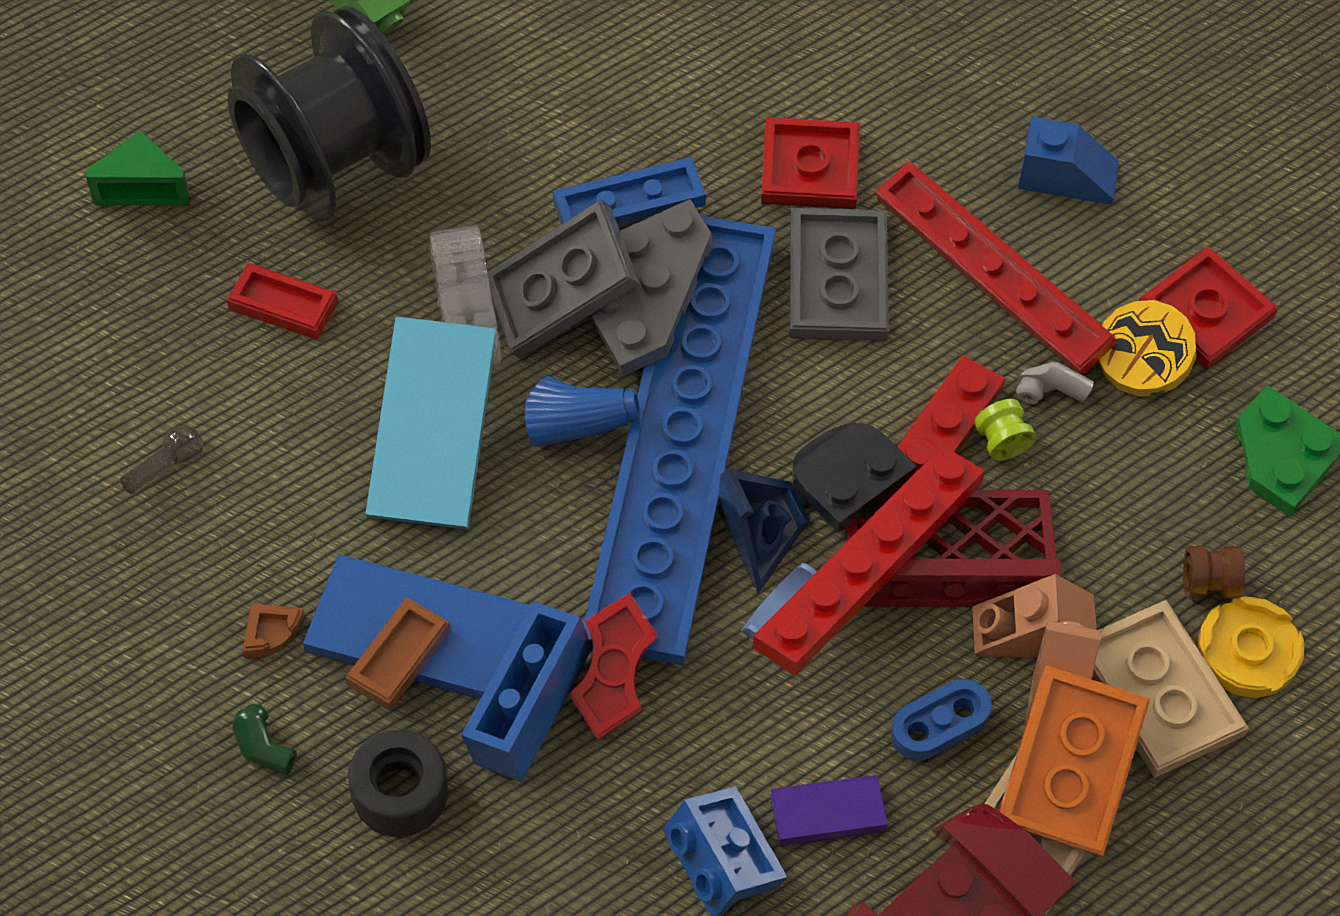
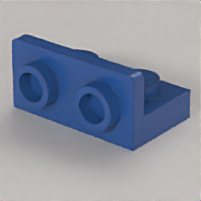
M736 786L685 799L664 826V833L671 850L678 856L693 884L696 895L702 900L710 916H724L735 901L778 889L787 878Z

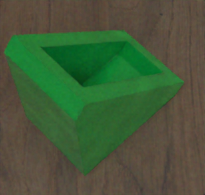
M138 131L90 166L86 171V180L94 205L190 206V194L184 170L141 131Z

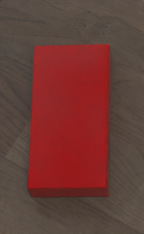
M247 263L227 299L228 308L231 311L316 340L319 339L338 303L337 292L251 263Z

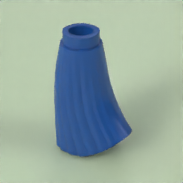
M550 376L543 378L537 383L524 403L526 430L534 447L602 434L631 423V420L641 418L640 403L635 389L575 387Z

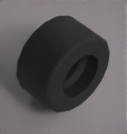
M406 729L386 730L368 738L355 751L348 768L351 799L360 820L373 831L390 837L412 836L429 828L442 814L448 799L446 766L437 746L424 735ZM406 769L413 771L420 779L419 786L412 793L403 797L386 796L381 794L378 789V781L386 773L393 770Z

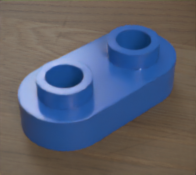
M959 679L905 705L896 713L892 724L891 740L895 749L906 758L926 760L979 733L986 726L990 716L992 703L989 693L982 685L975 681ZM963 707L968 709L972 715L966 718L959 717L955 714L954 709ZM921 731L927 738L923 741H915L910 738L909 733Z

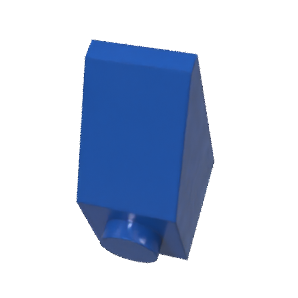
M1031 117L1018 189L1112 205L1119 161L1080 125Z

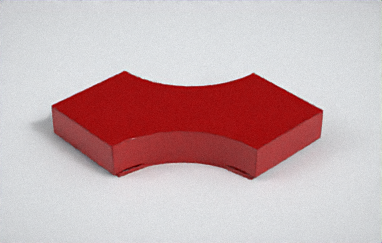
M630 592L585 621L593 641L592 662L584 680L569 694L598 740L603 739L643 712L636 695V671L644 653L659 639V636Z

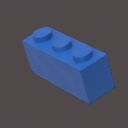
M537 602L532 603L461 734L475 765L515 780L523 781L592 650L581 617Z

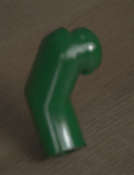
M256 704L248 705L244 709L239 710L233 720L232 728L241 755L250 762L288 775L295 764L297 751L270 740L267 721H265L269 718L267 711L262 706Z

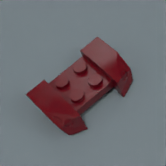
M980 804L964 810L932 829L950 847L879 915L862 902L859 905L853 904L846 916H1042L1076 881L1027 831L992 806Z

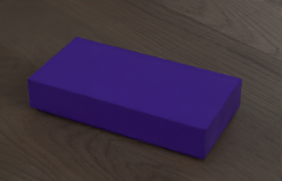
M878 775L771 789L770 799L779 847L886 832L888 824Z

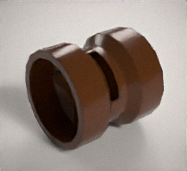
M1187 546L1183 562L1185 595L1190 598H1203L1208 593H1219L1223 598H1241L1245 585V560L1242 548L1225 546L1220 551H1208L1205 546Z

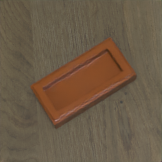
M406 597L345 677L347 686L391 711L450 633V622Z

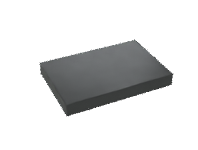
M602 199L484 274L510 353L518 358L527 355L640 284L611 206Z
M791 208L789 338L887 341L889 334L887 210Z

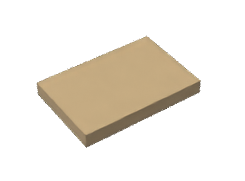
M1167 600L1099 629L1101 631V638L1092 679L1150 698L1136 750L1154 778L1246 735L1249 729Z

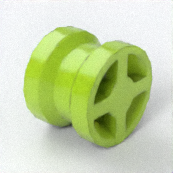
M1005 399L995 402L982 410L975 418L974 424L979 434L988 439L986 448L993 460L1004 461L1015 458L1031 448L1036 441L1037 436L1032 426L1024 423L1022 420L1024 411L1018 400Z

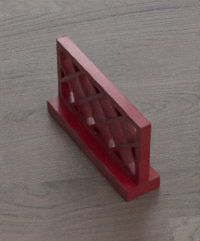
M896 490L886 499L881 501L875 507H878L880 509L898 490ZM976 490L945 522H949L965 534V536L951 546L934 533L925 543L940 553L941 556L937 559H917L912 556L863 607H973L1048 576L1057 574L1062 577L1060 559H1056L1049 490ZM965 507H979L989 516L975 526L958 513ZM1016 507L1038 508V518L1028 526L1009 513ZM860 517L846 527L847 541L867 522L865 519ZM998 522L1017 535L1004 547L986 534ZM976 542L993 556L990 559H968L962 552ZM1027 542L1043 554V559H1020L1013 553Z

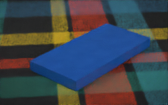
M338 554L303 642L305 652L355 665L407 597L449 621L451 627L450 633L414 681L481 699L531 605Z

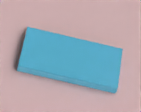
M404 317L395 318L365 513L367 517L469 530L497 338L496 328Z

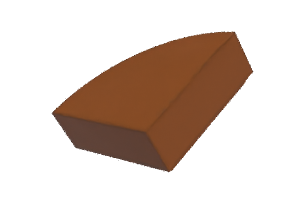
M251 604L243 645L244 658L266 657L290 644L303 625L305 618L303 608Z

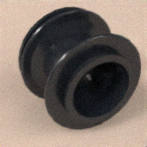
M349 6L338 8L333 13L323 11L315 16L311 28L314 58L277 76L263 61L246 53L236 55L231 67L233 89L228 93V109L237 137L249 161L264 184L282 203L289 207L298 206L307 215L320 221L329 220L335 212L336 192L332 178L333 175L369 156L386 173L398 178H405L414 171L415 166L424 163L429 158L431 151V135L426 113L406 67L379 28L362 12Z

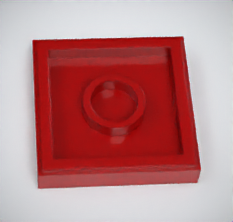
M766 117L761 204L856 209L860 123Z
M1209 246L1139 299V301L1155 300L1171 305L1187 317L1195 332L1196 361L1206 370L1274 319L1278 311L1277 306Z

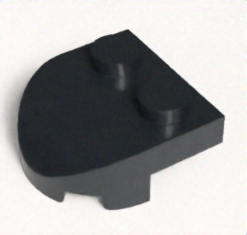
M849 423L821 434L795 455L792 471L793 487L804 509L811 505L839 533L902 487L916 473V465L879 429L864 423Z

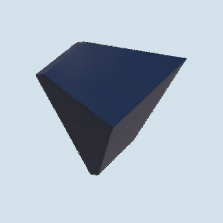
M726 469L720 475L718 512L755 590L759 594L803 529L811 522L790 481Z

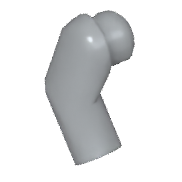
M1050 362L1028 368L1022 372L1017 380L1019 385L1016 392L1019 399L1027 404L1038 403L1043 398L1044 393L1059 390L1082 403L1091 392L1094 382L1061 363Z

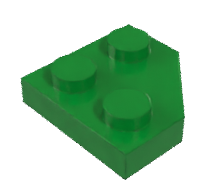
M1269 385L1264 387L1237 420L1235 429L1239 445L1242 444L1246 467L1244 471L1248 489L1291 517L1340 459V433Z

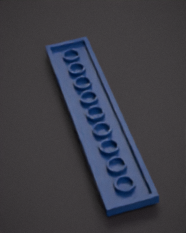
M705 216L701 217L712 234L713 247L708 259L703 260L696 277L697 286L685 315L680 316L673 334L674 342L668 356L644 367L638 392L641 418L631 421L585 616L586 621L630 592L659 636V639L647 649L642 658L684 665L718 508L720 475L726 470L776 233V228ZM584 621V628L586 630L587 636L593 649V641L589 633L588 627L586 625V622Z

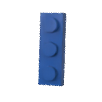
M692 157L553 191V203L561 225L601 199L611 206L618 227L639 223L691 199L696 208L706 206V193Z

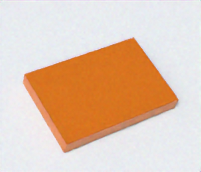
M1045 665L999 812L1014 821L1028 833L1088 853L1103 856L1150 698Z

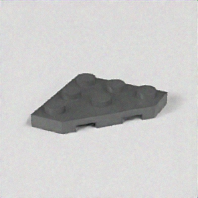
M691 199L620 231L640 284L588 317L622 376L668 356L674 342L673 334L680 316L685 315L697 286L696 277L703 260L708 259L713 247L712 234Z

